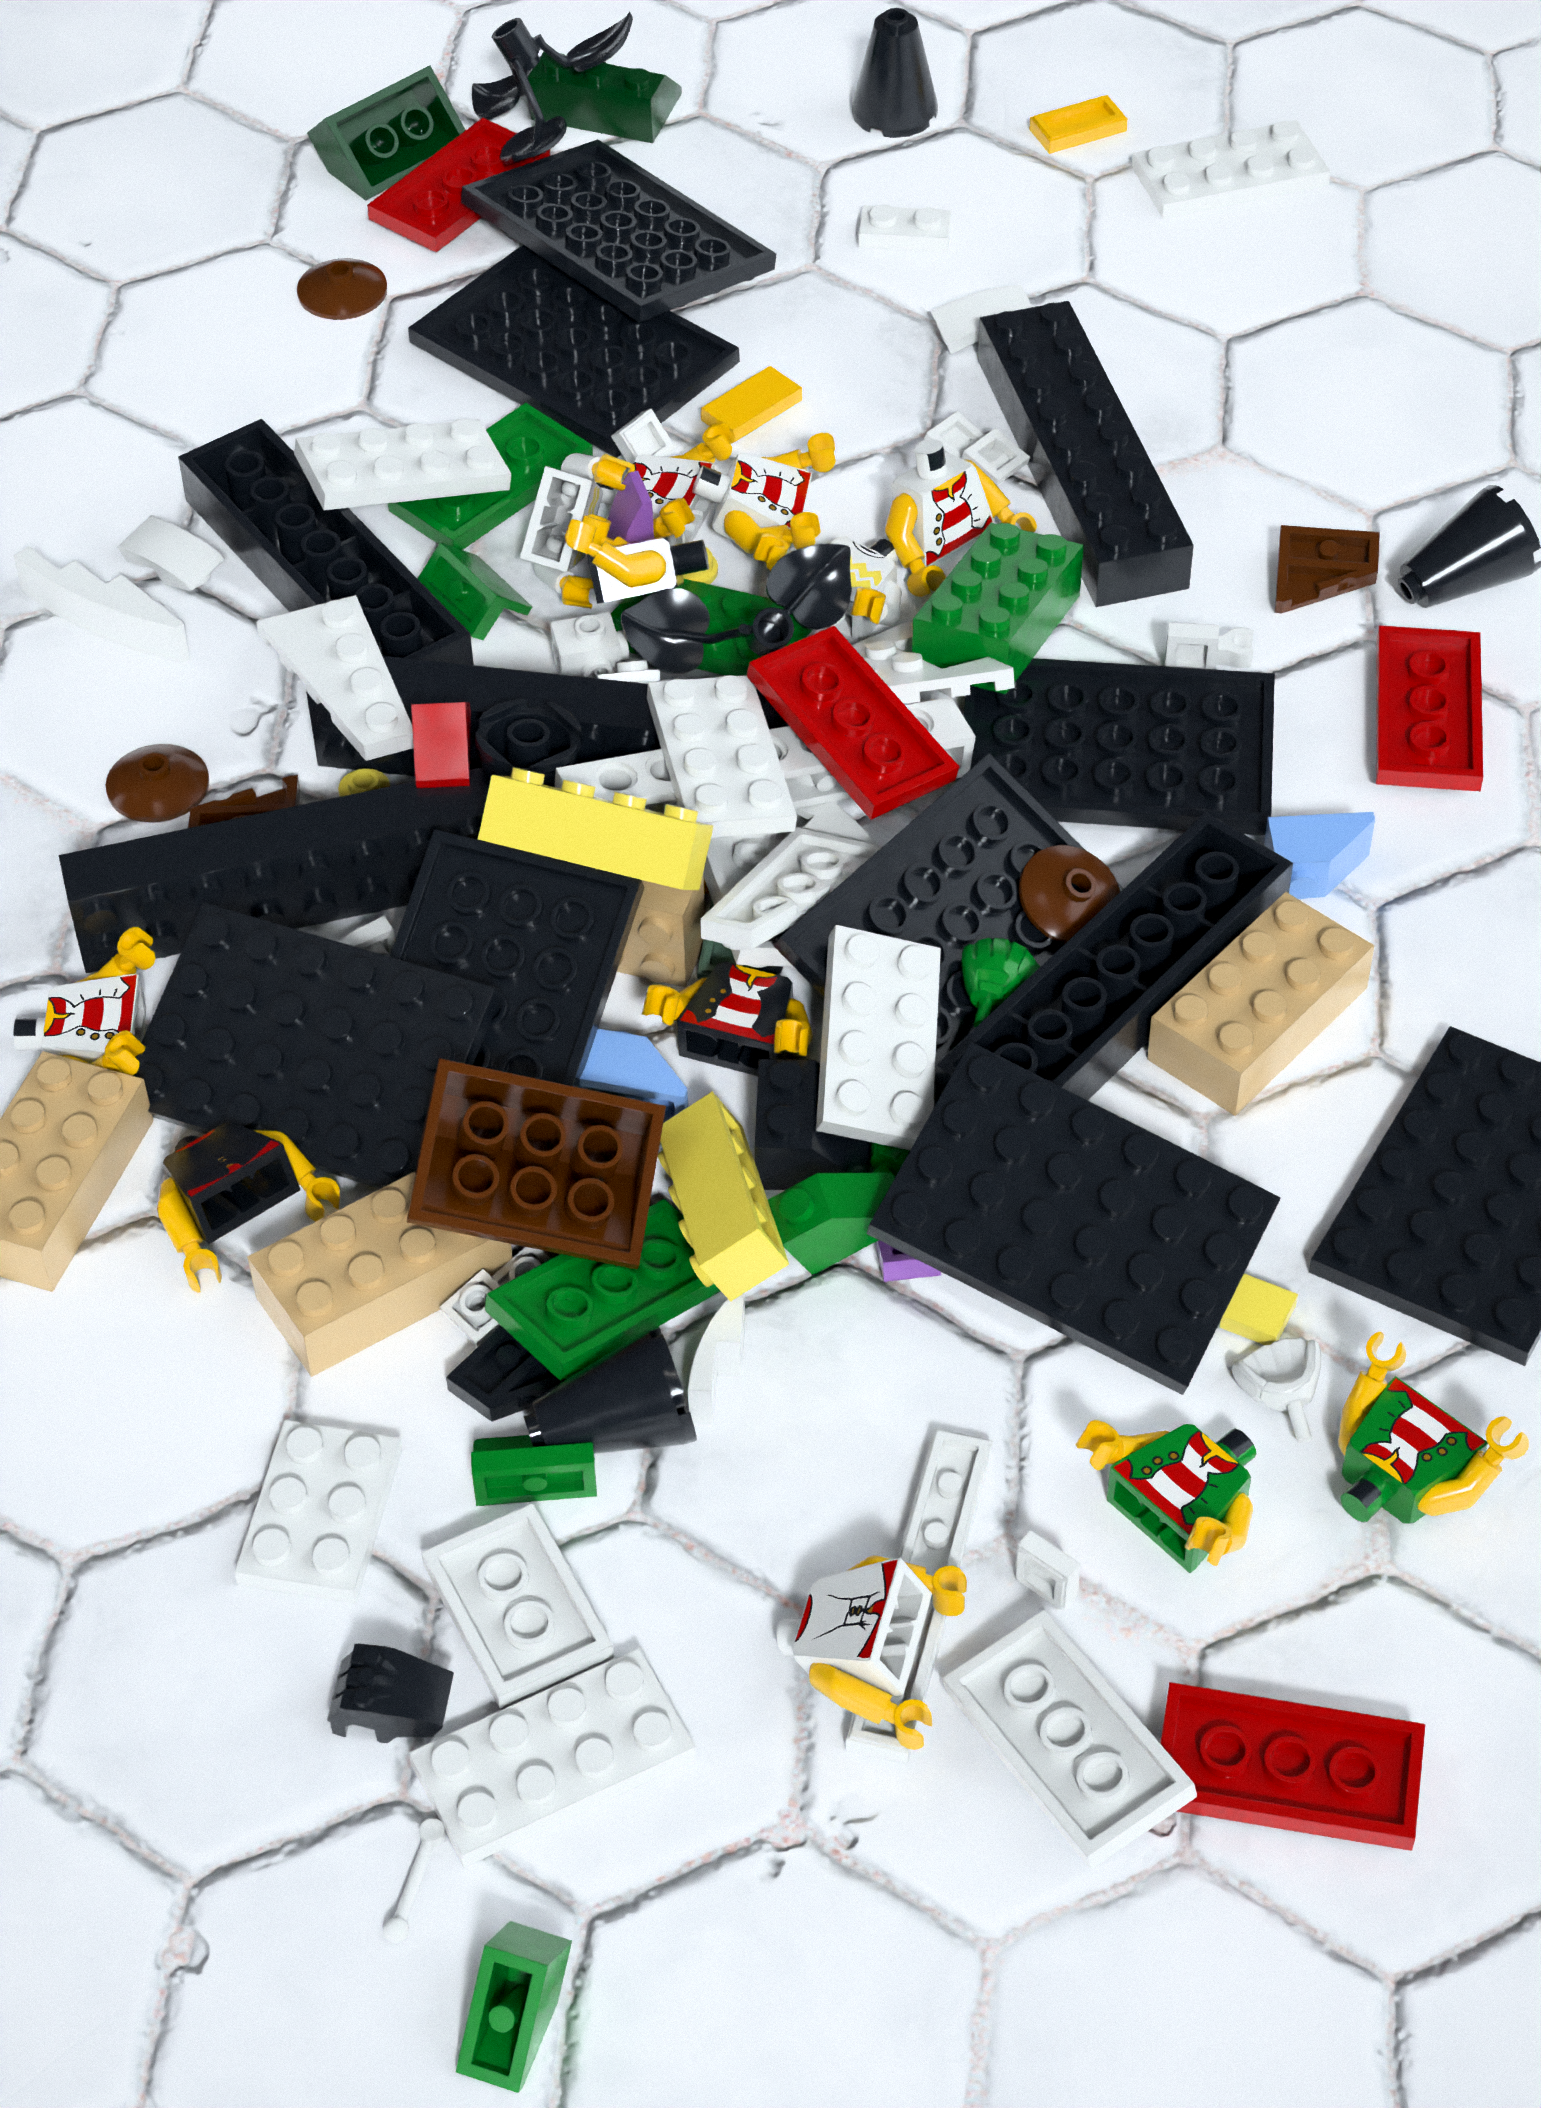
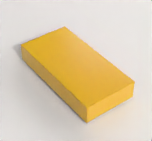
M1104 95L1030 117L1029 130L1045 150L1051 154L1126 132L1128 118L1108 95Z
M768 366L701 407V421L708 426L719 421L726 422L736 436L734 441L736 442L802 401V387L772 366Z

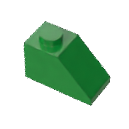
M816 1173L768 1199V1203L783 1247L805 1269L814 1275L877 1242L878 1239L866 1233L895 1176L893 1173Z
M509 1921L484 1945L456 2073L516 2093L523 2089L558 2004L572 1940Z

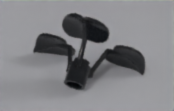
M630 11L627 16L616 24L573 47L566 56L561 55L548 45L541 34L532 37L521 18H513L503 23L493 32L491 38L509 65L512 75L491 83H473V109L480 119L490 120L509 111L518 103L520 97L526 94L535 116V126L520 131L503 146L500 158L505 165H511L548 151L563 138L567 130V123L563 116H556L545 122L543 113L528 80L531 69L540 62L538 55L540 49L563 67L573 66L577 72L597 66L615 55L624 45L633 22V16Z
M816 544L797 549L783 556L772 567L767 577L766 592L771 601L784 607V609L776 607L763 609L749 625L741 624L737 628L723 632L705 634L710 623L709 612L705 604L697 595L688 590L669 588L652 593L636 605L622 612L621 624L625 636L634 651L643 660H647L650 666L671 674H683L695 670L703 660V644H715L741 636L746 637L747 644L754 653L759 656H765L785 647L791 640L794 633L791 614L801 627L809 630L829 628L844 616L850 604L852 593L850 547L843 544ZM756 689L768 728L775 729L789 726L761 692Z

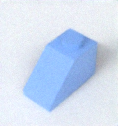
M1374 812L1268 817L1264 846L1293 862L1289 894L1297 899L1326 897L1370 854L1375 823Z
M598 1028L585 1069L580 1077L578 1088L666 1106L664 1122L688 1107L687 1087L647 1037L634 1035L626 1031H610Z

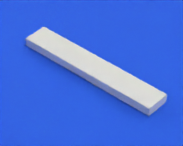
M934 1428L898 1558L907 1563L926 1567V1574L934 1575L939 1568L953 1565L961 1569L993 1453V1440ZM932 1595L904 1695L892 1696L890 1700L897 1705L911 1699L921 1700L924 1703L926 1700L948 1616L942 1615L935 1610L932 1603ZM853 1713L846 1737V1751L908 1765L912 1749H907L899 1743L896 1738L894 1724L881 1719L878 1725ZM912 1720L904 1726L917 1730L920 1721Z

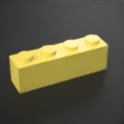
M515 767L512 769L511 777L491 776L478 840L681 890L700 889L714 826L696 822L698 811L666 804L663 814L645 809L647 799L614 792L613 801L594 797L595 786L563 780L561 789L543 785L545 774Z
M712 1091L663 1123L660 1139L663 1150L658 1153V1158L662 1167L673 1181V1184L668 1187V1191L673 1202L684 1217L678 1224L683 1236L694 1249L695 1254L689 1258L694 1272L706 1287L715 1284L731 1302L788 1266L789 1262L743 1126Z

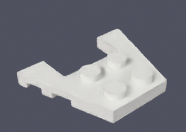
M910 621L852 645L904 704L920 702V692L937 690L950 697L970 695V685L993 682L996 691L1015 688L1013 667L990 657L943 669L924 661L921 654L912 652L913 623Z

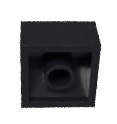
M759 1059L754 1151L755 1165L764 1190H786L816 1173H869L870 1142L816 1131L820 1063L816 1060Z

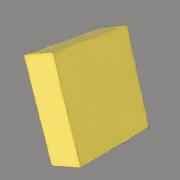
M1244 1273L1220 1321V1328L1257 1343L1271 1345L1274 1341L1280 1339L1296 1307L1298 1294Z

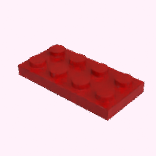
M481 118L367 205L369 220L434 252H438L482 218L479 214L461 203L462 186L550 156V149L532 158H527L511 165H505L500 158L501 150L506 142L517 133L485 118Z
M1379 625L1376 654V784L1481 792L1484 777L1481 632Z
M835 626L749 662L748 679L870 820L956 780L959 765Z
M1169 1682L1161 1745L1193 1781L1197 1793L1196 1798L1176 1812L1409 1851L1413 1850L1416 1838L1426 1724Z

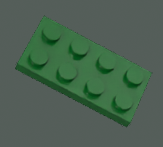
M524 403L486 429L511 472L510 490L388 503V510L437 544L441 542L463 550L536 500L545 466L561 470L562 463L567 456L574 453L593 456V447L589 442L534 407Z
M684 579V584L676 587L697 595L707 607L710 623L705 634L723 632L737 628L741 624L749 625L760 611L769 607L784 609V607L775 604L767 597ZM652 593L624 598L611 612L616 631L623 630L621 624L622 612L636 605ZM792 614L790 617L794 624V633L786 646L806 638L812 632V630L801 627L794 620ZM741 636L715 644H703V660L696 669L724 676H745L748 672L749 662L762 656L754 653L749 648L746 637ZM628 642L629 652L637 654Z
M663 1199L649 1207L640 1264L637 1270L560 1254L487 1293L485 1311L554 1376L562 1381L644 1331L666 1323L721 1291L715 1284L706 1287L694 1272L689 1258L695 1252L683 1236L678 1224L684 1217L670 1203Z

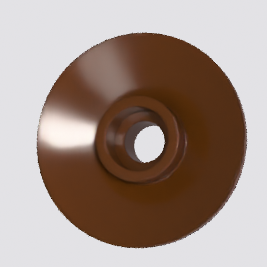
M338 258L321 262L308 269L297 283V297L301 306L317 317L331 320L357 318L373 311L384 301L388 291L386 277L377 266L354 258Z
M155 744L138 748L121 757L110 769L105 787L110 804L121 815L140 822H164L181 817L190 812L191 807L200 804L209 788V773L205 762L195 752L178 745Z
M1069 845L1051 846L1036 853L1023 868L1019 879L1020 902L1028 919L1042 934L1062 944L1068 942L1120 893L1116 878L1104 862L1084 849ZM1071 883L1077 885L1083 893L1076 891Z

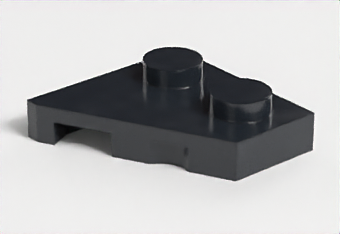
M501 1325L446 1376L448 1391L491 1422L533 1407L531 1403L533 1399L564 1381H560Z

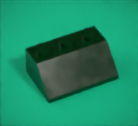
M544 51L540 56V62L528 75V80L543 113L545 122L556 116H563L567 127L647 143H654L682 94V86L665 74L649 72L643 68H628L607 64L606 62L577 72L573 66L563 67ZM530 106L531 120L535 121V116Z
M431 65L324 118L309 130L307 134L327 171L367 201L388 190L462 134L465 128Z

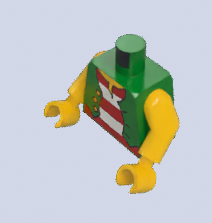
M1382 1332L1373 1334L1366 1345V1354L1372 1363L1368 1371H1360L1342 1409L1338 1447L1345 1457L1341 1474L1345 1481L1351 1484L1340 1497L1343 1508L1352 1518L1363 1523L1368 1522L1383 1508L1402 1523L1407 1524L1415 1523L1426 1514L1438 1516L1471 1508L1502 1472L1500 1463L1503 1459H1517L1526 1453L1529 1448L1527 1435L1520 1432L1511 1444L1501 1446V1436L1512 1425V1421L1508 1417L1501 1416L1490 1422L1486 1429V1440H1484L1395 1376L1388 1384L1384 1380L1387 1371H1395L1403 1365L1406 1359V1349L1403 1343L1400 1342L1396 1348L1395 1355L1391 1359L1385 1361L1378 1360L1377 1350L1383 1342L1384 1334Z
M1093 1420L1088 1423L1075 1446L1078 1449H1088L1093 1452L1089 1463L1094 1469L1101 1470L1106 1464L1112 1465L1109 1472L1107 1501L1186 1571L1192 1573L1208 1554L1207 1562L1217 1566L1223 1555L1238 1551L1244 1547L1253 1514V1504L1248 1497L1252 1477L1244 1466L1257 1455L1253 1442L1244 1432L1234 1428L1217 1442H1214L1192 1424H1183L1171 1432L1163 1430L1128 1436L1119 1435L1112 1426L1099 1420Z

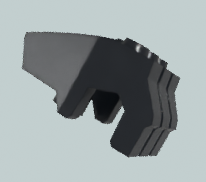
M360 1643L354 1644L353 1651L341 1661L337 1674V1681L332 1696L333 1701L330 1704L327 1717L332 1733L346 1737L348 1726L354 1724L373 1729L377 1741L380 1743L388 1744L396 1737H434L443 1728L454 1672L395 1648Z

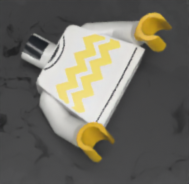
M574 453L565 458L561 470L545 466L520 558L535 562L534 571L536 576L552 589L562 594V602L565 605L591 609L593 605L589 602L590 588L594 589L591 578L578 577L570 571L585 558L586 553L574 550L566 544L565 534L569 522L572 519L582 522L583 517L586 515H598L603 490L595 482L623 491L626 485L621 484V478L626 468H632L630 462L608 454L597 457Z
M762 534L753 558L766 562V567L771 571L776 562L792 552V550L788 549L789 545L781 538L770 534ZM839 536L827 543L847 545L851 550L850 575L852 593L850 604L844 616L832 626H835L849 643L853 645L867 639L878 624L885 626L894 625L899 619L902 591L897 585V566L895 563L898 562L899 558L893 544L886 539H879L870 548H867L847 536Z

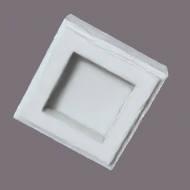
M652 409L641 412L611 436L625 460L631 464L640 455L667 457L676 450V447Z
M1030 1530L1017 1544L1016 1580L1059 1609L1062 1608L1065 1611L1078 1596L1081 1563Z

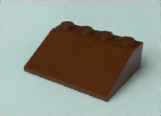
M439 1058L431 1087L406 1222L637 1270L640 1264L666 1106Z

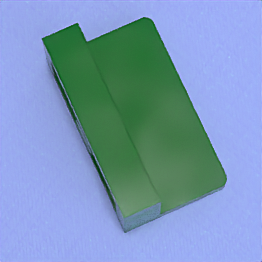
M441 542L418 577V580L470 632L471 637L484 641L504 608L524 615H528L533 608L479 556Z
M529 1435L476 1439L473 1442L471 1467L476 1506L597 1497L593 1442L533 1447Z

